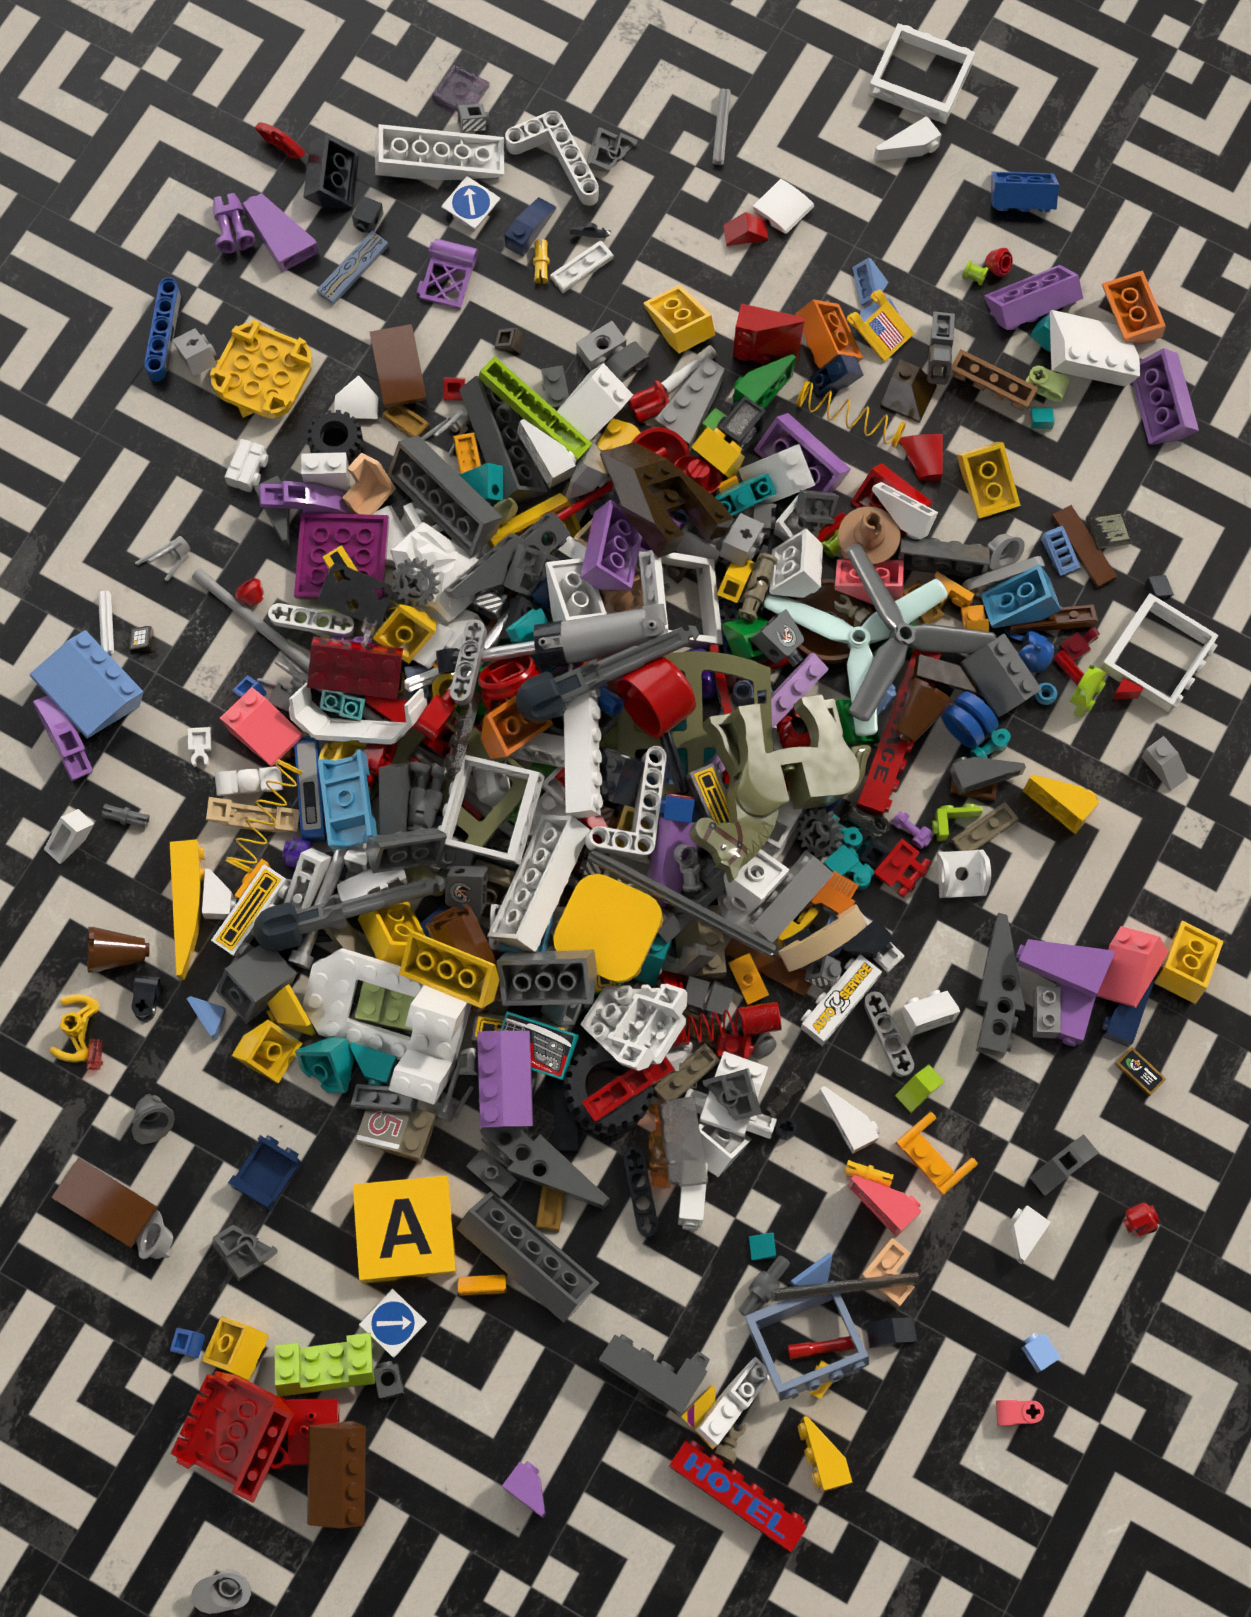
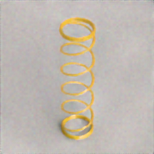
M810 381L804 383L797 398L796 406L801 407L809 388L808 409L810 412L816 411L829 395L827 406L828 420H833L848 402L845 421L847 428L853 427L867 410L864 426L866 436H870L886 417L883 432L884 444L892 441L891 446L894 448L897 446L906 422L902 421L894 436L888 442H885L887 414L883 416L871 433L867 434L868 406L862 411L856 421L851 426H848L850 398L845 401L832 418H829L831 390L825 395L819 405L814 410H811L810 401L813 383H810Z
M277 759V761L275 762L276 767L283 774H285L295 785L285 784L276 781H266L265 783L272 792H274L280 799L284 801L285 804L274 803L265 800H256L257 806L260 809H262L268 816H270L275 823H268L254 819L246 820L248 826L251 827L257 834H259L265 840V842H257L243 838L236 839V842L255 859V862L241 860L232 857H226L227 859H225L228 863L248 873H251L253 869L240 862L255 864L257 863V859L238 840L256 844H267L266 838L260 832H258L248 821L258 822L267 825L277 824L275 818L271 814H269L262 806H260L258 802H264L278 806L287 805L285 799L282 796H280L274 789H272L268 785V783H275L289 787L297 786L296 782L277 764L293 771L296 774L302 775L303 771L279 759Z

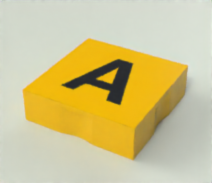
M448 1175L353 1184L359 1280L362 1284L394 1281L412 1276L424 1278L457 1274Z

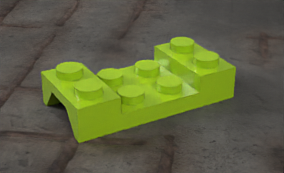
M371 1333L347 1336V1342L300 1348L299 1342L275 1345V1387L278 1397L375 1384Z

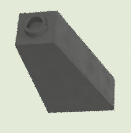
M389 764L379 767L380 835L395 834L399 831L409 832L407 830L410 827L408 825L409 799L414 782V773L410 770V764Z

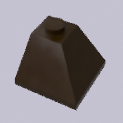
M900 359L885 392L881 407L920 423L937 385L927 381V374L920 367Z

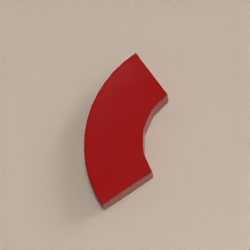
M259 122L254 127L267 143L275 145L290 158H302L306 152L279 129Z

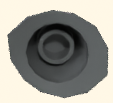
M147 1094L137 1102L134 1112V1125L131 1130L134 1140L141 1144H148L165 1137L174 1124L173 1110L168 1108L156 1095Z

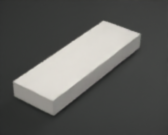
M600 240L550 274V279L562 293H565L614 259V255Z

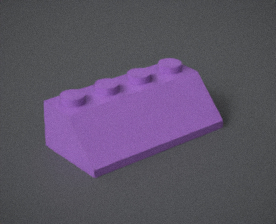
M1058 265L986 294L984 299L998 325L1006 330H1013L1022 323L1036 321L1039 316L1049 314L1051 310L1057 311V309L1064 306L1075 305L1076 301L1083 299L1078 274Z
M1163 348L1140 360V377L1133 381V386L1149 444L1154 445L1178 441L1198 432L1197 421L1178 353Z
M789 413L776 417L754 451L764 459L799 444L815 483V486L805 490L832 493L842 483L851 468Z
M609 500L594 512L580 578L596 589L630 590L632 589L642 536L622 512L619 505L612 500Z
M530 1031L477 1032L480 1127L533 1126Z

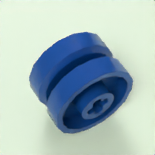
M966 691L962 692L955 699V705H951L940 717L946 729L953 737L966 747L976 749L984 741V735H990L999 724L992 710L976 695Z

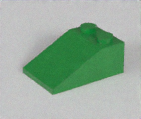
M792 354L750 371L743 378H738L733 386V404L736 401L740 402L746 396L764 409L793 377L796 357Z

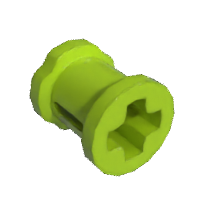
M969 260L963 271L962 278L965 279L967 277L978 282V285L981 286L989 268H982Z
M839 529L834 532V535L829 540L822 542L823 551L830 558H834L836 553L841 550L838 542Z

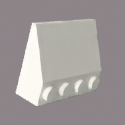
M1050 311L1052 371L1124 387L1140 377L1139 355L1133 342L1124 341L1118 325L1059 311Z

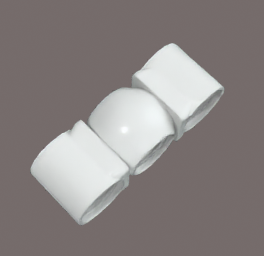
M277 767L259 768V771L257 769H245L238 772L235 770L215 773L217 796L238 795L239 793L250 794L257 793L260 790L261 792H272L267 787L266 781L282 783L281 771ZM268 783L275 791L283 790V786L280 784Z

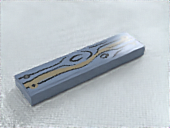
M371 231L319 286L317 293L334 305L388 248V242Z

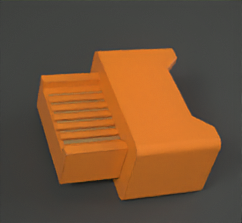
M833 871L834 875L809 903L813 905L820 903L835 912L837 916L854 905L855 901L851 898L859 885Z

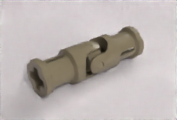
M760 553L758 556L757 568L752 572L748 589L744 594L745 601L742 609L738 611V615L745 620H757V610L759 605L763 603L765 593L770 584L773 566L777 565L778 562L777 558L773 555Z

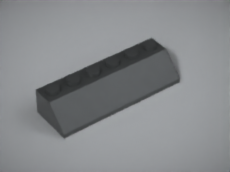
M479 376L473 377L459 390L486 463L503 466V499L512 498L517 504L547 494L548 491L543 477L517 434L521 421L519 414L478 379Z
M418 435L398 441L387 475L470 557L475 556L497 533L503 517Z
M493 1190L468 1210L456 1228L465 1238L470 1240L563 1323L576 1312L599 1284L597 1280Z

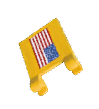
M879 289L874 291L870 298L880 307L865 322H863L857 312L851 313L847 317V321L858 330L882 361L885 362L914 332L889 303L883 291Z

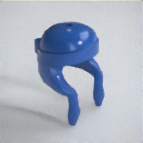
M1005 628L1004 631L1009 637L1021 642L1029 641L1030 644L1026 645L1018 653L1028 670L1032 673L1045 671L1054 656L1053 644L1046 637L1036 632L1029 631L1023 636L1017 633L1009 634L1008 628Z

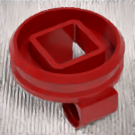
M530 656L496 660L481 671L478 677L481 692L478 694L482 704L489 713L505 703L506 698L516 696L517 691L525 681L543 673L538 666L536 667V661ZM493 700H497L495 704L490 705Z

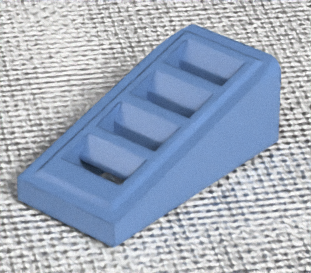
M1063 526L1047 531L1042 535L1041 541L1060 577L1080 569ZM1059 545L1063 546L1062 548L1055 550L1054 548ZM1067 553V556L1058 558L1059 555ZM1071 561V564L1062 567V563Z

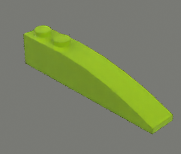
M496 356L480 370L478 379L527 422L565 446L568 452L571 451L576 460L591 447L592 443Z

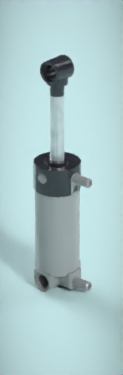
M664 604L642 606V609L535 624L534 641L484 648L481 663L536 654L541 669H547L550 667L566 666L569 663L607 658L632 646L641 645L668 633V629H665V625H667ZM448 648L436 651L439 674L455 672L460 649ZM477 650L466 651L465 655L473 656Z

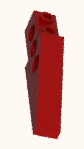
M365 695L366 705L389 722H406L404 705L408 701ZM453 720L450 723L458 731L464 726L459 721ZM446 725L434 741L426 737L421 743L442 759H445L446 751H449L450 755L461 757L468 749L464 745L465 741ZM473 725L482 733L481 726ZM452 733L454 737L451 741H443L445 734Z

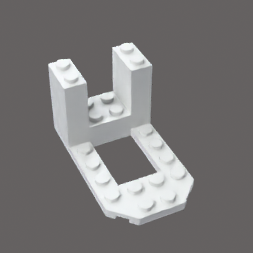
M341 948L328 957L316 961L312 965L302 1008L318 1034L327 1038H347L348 1044L352 1042L396 1056V1059L400 1061L394 1069L389 1090L435 1104L454 1073L471 1004L399 975L401 966ZM358 980L415 997L410 1005L405 1024L406 1027L413 1028L411 1037L349 1018Z

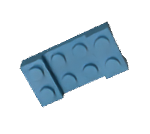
M360 749L356 750L352 757L336 761L318 760L328 846L336 851L367 843L369 837L377 835L375 818L372 817L367 782V777L370 775L367 755Z

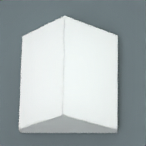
M468 1048L459 1051L457 1066L460 1067L458 1075H478L477 1050Z

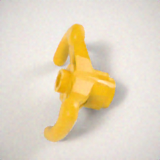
M82 994L65 996L60 1000L62 1005L83 1003L86 1005L77 1013L71 1012L63 1015L59 1025L63 1033L71 1038L77 1052L70 1054L53 1046L50 1048V1053L65 1062L76 1063L85 1061L90 1054L84 1042L89 1018L99 1011V1002L90 996Z

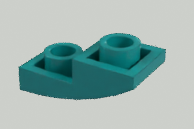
M322 690L319 709L339 713V716L361 721L366 698L352 693Z

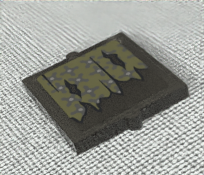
M1122 510L1087 515L1086 520L1090 528L1089 534L1092 535L1097 549L1133 543L1128 529L1129 525L1126 524Z

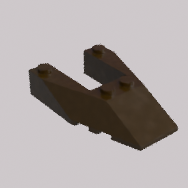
M633 442L600 453L608 476H611L614 494L617 493L619 497L620 509L658 558L674 553L684 537V533L668 513L683 509L707 541L723 537L734 520L718 499L668 459Z

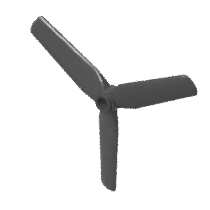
M853 544L847 548L846 554L880 619L890 630L889 640L878 649L849 709L850 714L856 719L869 721L904 664L908 646L923 652L973 654L994 640L996 635L993 632L929 623L917 626L905 623L899 607L860 544ZM900 632L904 635L905 639L901 637Z

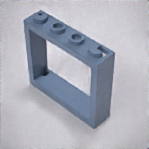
M834 1280L745 1316L746 1325L779 1401L791 1397L794 1399L799 1393L806 1390H817L823 1383L839 1381L845 1374L850 1372L858 1373L860 1369L869 1365V1356ZM834 1300L857 1354L782 1384L759 1329Z

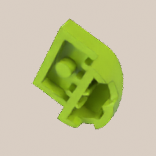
M1090 664L1069 701L1077 706L1073 714L1082 717L1085 711L1088 713L1091 711L1096 702L1092 700L1095 693L1100 695L1106 684L1102 681L1106 675L1105 671Z

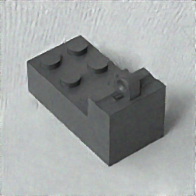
M623 1334L620 1337L614 1335L599 1358V1364L680 1417L708 1372L705 1369L710 1359L704 1354L697 1352L691 1360L688 1358L685 1360L676 1375L673 1373L675 1368L664 1361L660 1364L653 1360L654 1355L643 1347L641 1350H638L633 1346V1341Z

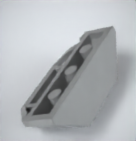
M594 442L578 459L567 490L566 497L568 499L592 492L597 486L601 488L609 478L600 457L601 450Z

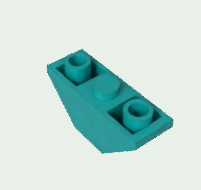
M765 473L729 487L715 498L724 505L732 516L777 492L769 474Z

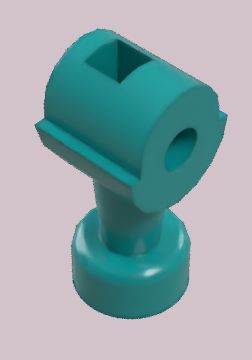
M1006 729L994 730L987 744L982 748L977 747L970 751L971 757L987 758V755L995 750L1004 751L1011 737L1009 731Z
M833 813V818H834V819H835V818H838V816H836V815ZM844 827L840 830V833L845 835L842 838V844L847 848L851 847L857 850L861 846L863 837L858 828Z

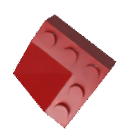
M741 303L735 326L733 356L739 360H751L761 365H767L793 354L796 357L795 370L801 349L805 317Z

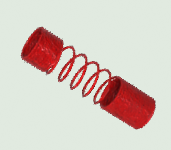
M775 1001L773 1003L737 1007L735 1011V1028L729 1011L725 1009L723 1013V1031L718 1015L713 1011L711 1014V1033L706 1017L701 1013L699 1016V1035L694 1019L689 1015L687 1018V1037L685 1027H683L671 1048L689 1045L690 1018L699 1043L702 1042V1016L710 1040L713 1042L714 1014L722 1038L725 1040L726 1012L734 1036L737 1038L738 1010L741 1016L744 1036L781 1031L782 1025L778 1003Z

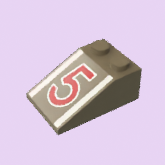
M416 1108L415 1114L366 1110L355 1142L422 1163L437 1118L434 1113Z

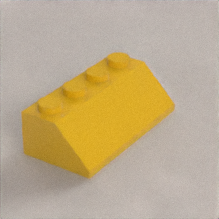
M559 493L515 516L507 524L499 526L497 533L488 541L489 546L492 549L509 534L521 536L547 512L559 514L570 507V501ZM575 514L562 522L572 538L581 530Z
M409 932L399 975L481 1009L494 1001L499 983L495 964L417 932Z

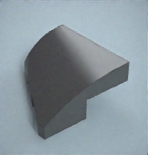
M749 1068L703 1080V1085L708 1087L715 1095L716 1100L728 1110L729 1115L735 1121L762 1114Z
M231 1225L212 1239V1245L238 1281L255 1271L278 1252L276 1247L265 1245L258 1241L259 1238L245 1234L242 1229L235 1225Z

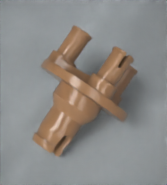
M861 507L848 513L842 520L838 531V542L842 554L841 560H850L846 550L853 544H860L873 566L893 560V556L896 554L900 543V530L892 516L876 507Z
M637 567L635 569L632 589H599L607 614L643 608L641 572Z

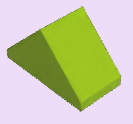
M928 1065L914 1075L895 1097L912 1113L945 1081Z

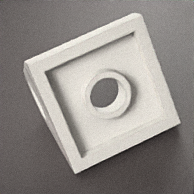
M760 850L753 859L739 869L737 878L729 883L726 873L724 874L729 903L739 913L749 914L788 875L789 869L763 850ZM734 897L739 898L745 904L746 908L741 907L735 901Z
M984 850L937 852L940 898L987 895L991 883V866ZM960 867L966 869L968 873L964 881L958 880L955 875L956 870Z

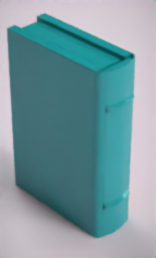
M542 608L538 610L531 609L505 630L512 644L534 641V625L549 622ZM527 655L536 661V667L538 666L542 672L552 673L557 668L541 669L537 655Z

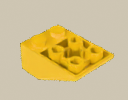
M807 1416L803 1417L800 1420L801 1424L798 1426L801 1440L805 1439L808 1447L804 1452L807 1463H812L814 1472L811 1474L814 1488H819L821 1493L851 1484L852 1479L846 1458Z

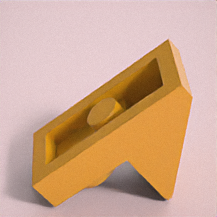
M937 571L933 580H939L947 591V598L938 603V607L941 609L948 598L958 607L970 606L975 594Z
M983 605L961 607L963 628L989 632V620L985 619Z

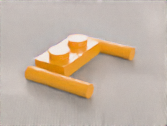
M929 1112L898 1139L896 1144L938 1191L944 1195L975 1168L978 1163L971 1157L954 1173L952 1167L924 1136L920 1135L936 1119V1116Z

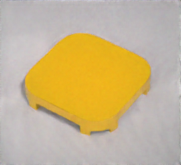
M252 320V322L244 323L239 327L236 325L231 331L232 337L216 367H212L210 373L214 392L222 400L260 416L271 419L284 416L293 407L312 370L313 359L310 348L306 341L300 337L296 340L261 326L260 321Z
M588 875L577 884L555 929L553 937L554 947L557 951L594 950L597 975L618 984L628 982L637 977L641 972L645 958L659 928L662 927V909L654 898L644 892L605 875Z

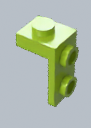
M967 804L962 808H954L952 805L941 806L935 813V821H932V832L937 835V841L947 840L949 835L948 819L977 818L981 816L983 808L976 807L975 804Z

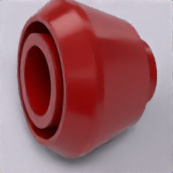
M1003 247L992 250L985 258L986 267L997 277L1005 276L1012 267L1013 257L1007 248Z
M251 578L243 583L235 592L236 599L247 606L251 604L252 606L258 605L264 599L262 597L264 590L261 580Z

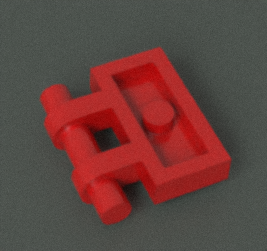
M901 839L874 871L873 875L890 888L898 882L901 888L897 891V894L904 898L908 892L911 893L915 889L917 881L921 877H925L928 873L927 869L932 863L926 858L921 863L916 861L915 859L920 852ZM910 867L914 872L907 879L903 874Z

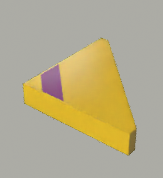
M714 1385L681 1416L712 1450L715 1447H712L696 1429L705 1419L704 1415L715 1402Z

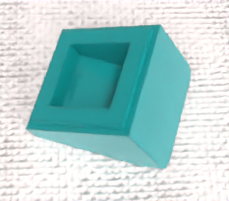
M1053 408L1030 409L1031 429H1053L1055 424Z
M773 1233L749 1236L752 1261L776 1257Z

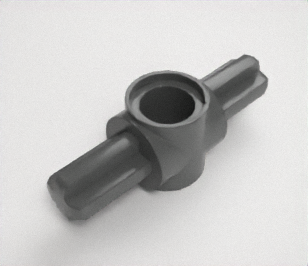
M778 1256L767 1272L760 1271L749 1286L751 1293L738 1310L744 1317L754 1313L762 1302L768 1303L780 1287L778 1280L790 1265L786 1258Z

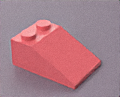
M837 560L835 590L873 605L851 561ZM888 560L883 564L874 566L894 601L902 598L904 589V560Z
M253 687L220 717L232 735L271 767L277 759L282 758L304 736Z
M1121 926L1109 945L1108 950L1114 951L1115 954L1097 997L1136 1008L1169 952L1160 936Z
M856 1175L847 1184V1187L896 1237L922 1212L919 1209L921 1205L913 1196L908 1197L900 1191Z

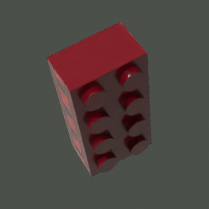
M313 637L307 688L397 699L403 648Z

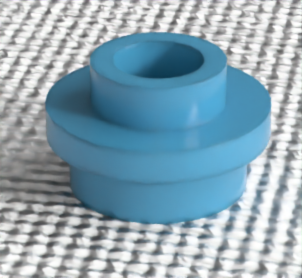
M1041 683L1039 685L1041 690L1034 694L1036 700L1043 705L1052 704L1057 698L1056 688L1050 683ZM1042 692H1047L1049 697H1043Z

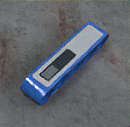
M170 277L162 279L158 286L144 362L149 378L155 382H160L167 376L181 301L178 283ZM162 328H167L165 331H159ZM163 347L162 350L156 351L157 348ZM156 366L160 367L157 370H152Z
M304 736L295 744L296 768L303 771L302 775L297 774L302 840L312 843L325 842L324 807L318 766L320 755L319 742L315 738Z

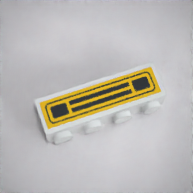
M264 864L211 941L238 959L241 955L244 956L250 949V942L254 938L253 926L255 919L261 911L276 906L279 900L287 895L291 882Z

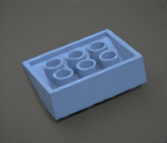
M86 630L65 642L30 673V677L86 738L140 707L143 691Z

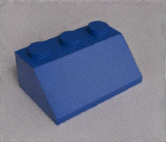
M991 171V203L996 210L1007 211L1009 208H1017L1018 211L1022 212L1030 211V209H1038L1040 212L1057 210L1059 183L1054 173Z

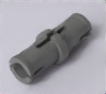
M108 804L103 806L105 811L102 810V818L119 821L122 825L131 824L144 829L148 827L146 823L150 820V815L134 812L127 807L122 809Z

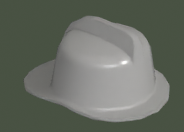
M1000 534L995 537L993 541L988 543L991 557L989 567L992 570H997L1015 564L1024 551L1025 544L1023 539L1007 534Z
M156 1210L136 1240L139 1257L142 1259L149 1257L154 1259L169 1258L171 1256L170 1247L173 1242V1234L164 1226L162 1216Z
M225 1570L218 1575L206 1577L200 1580L192 1590L194 1606L201 1612L208 1614L243 1607L251 1596V1587L248 1581L235 1570Z

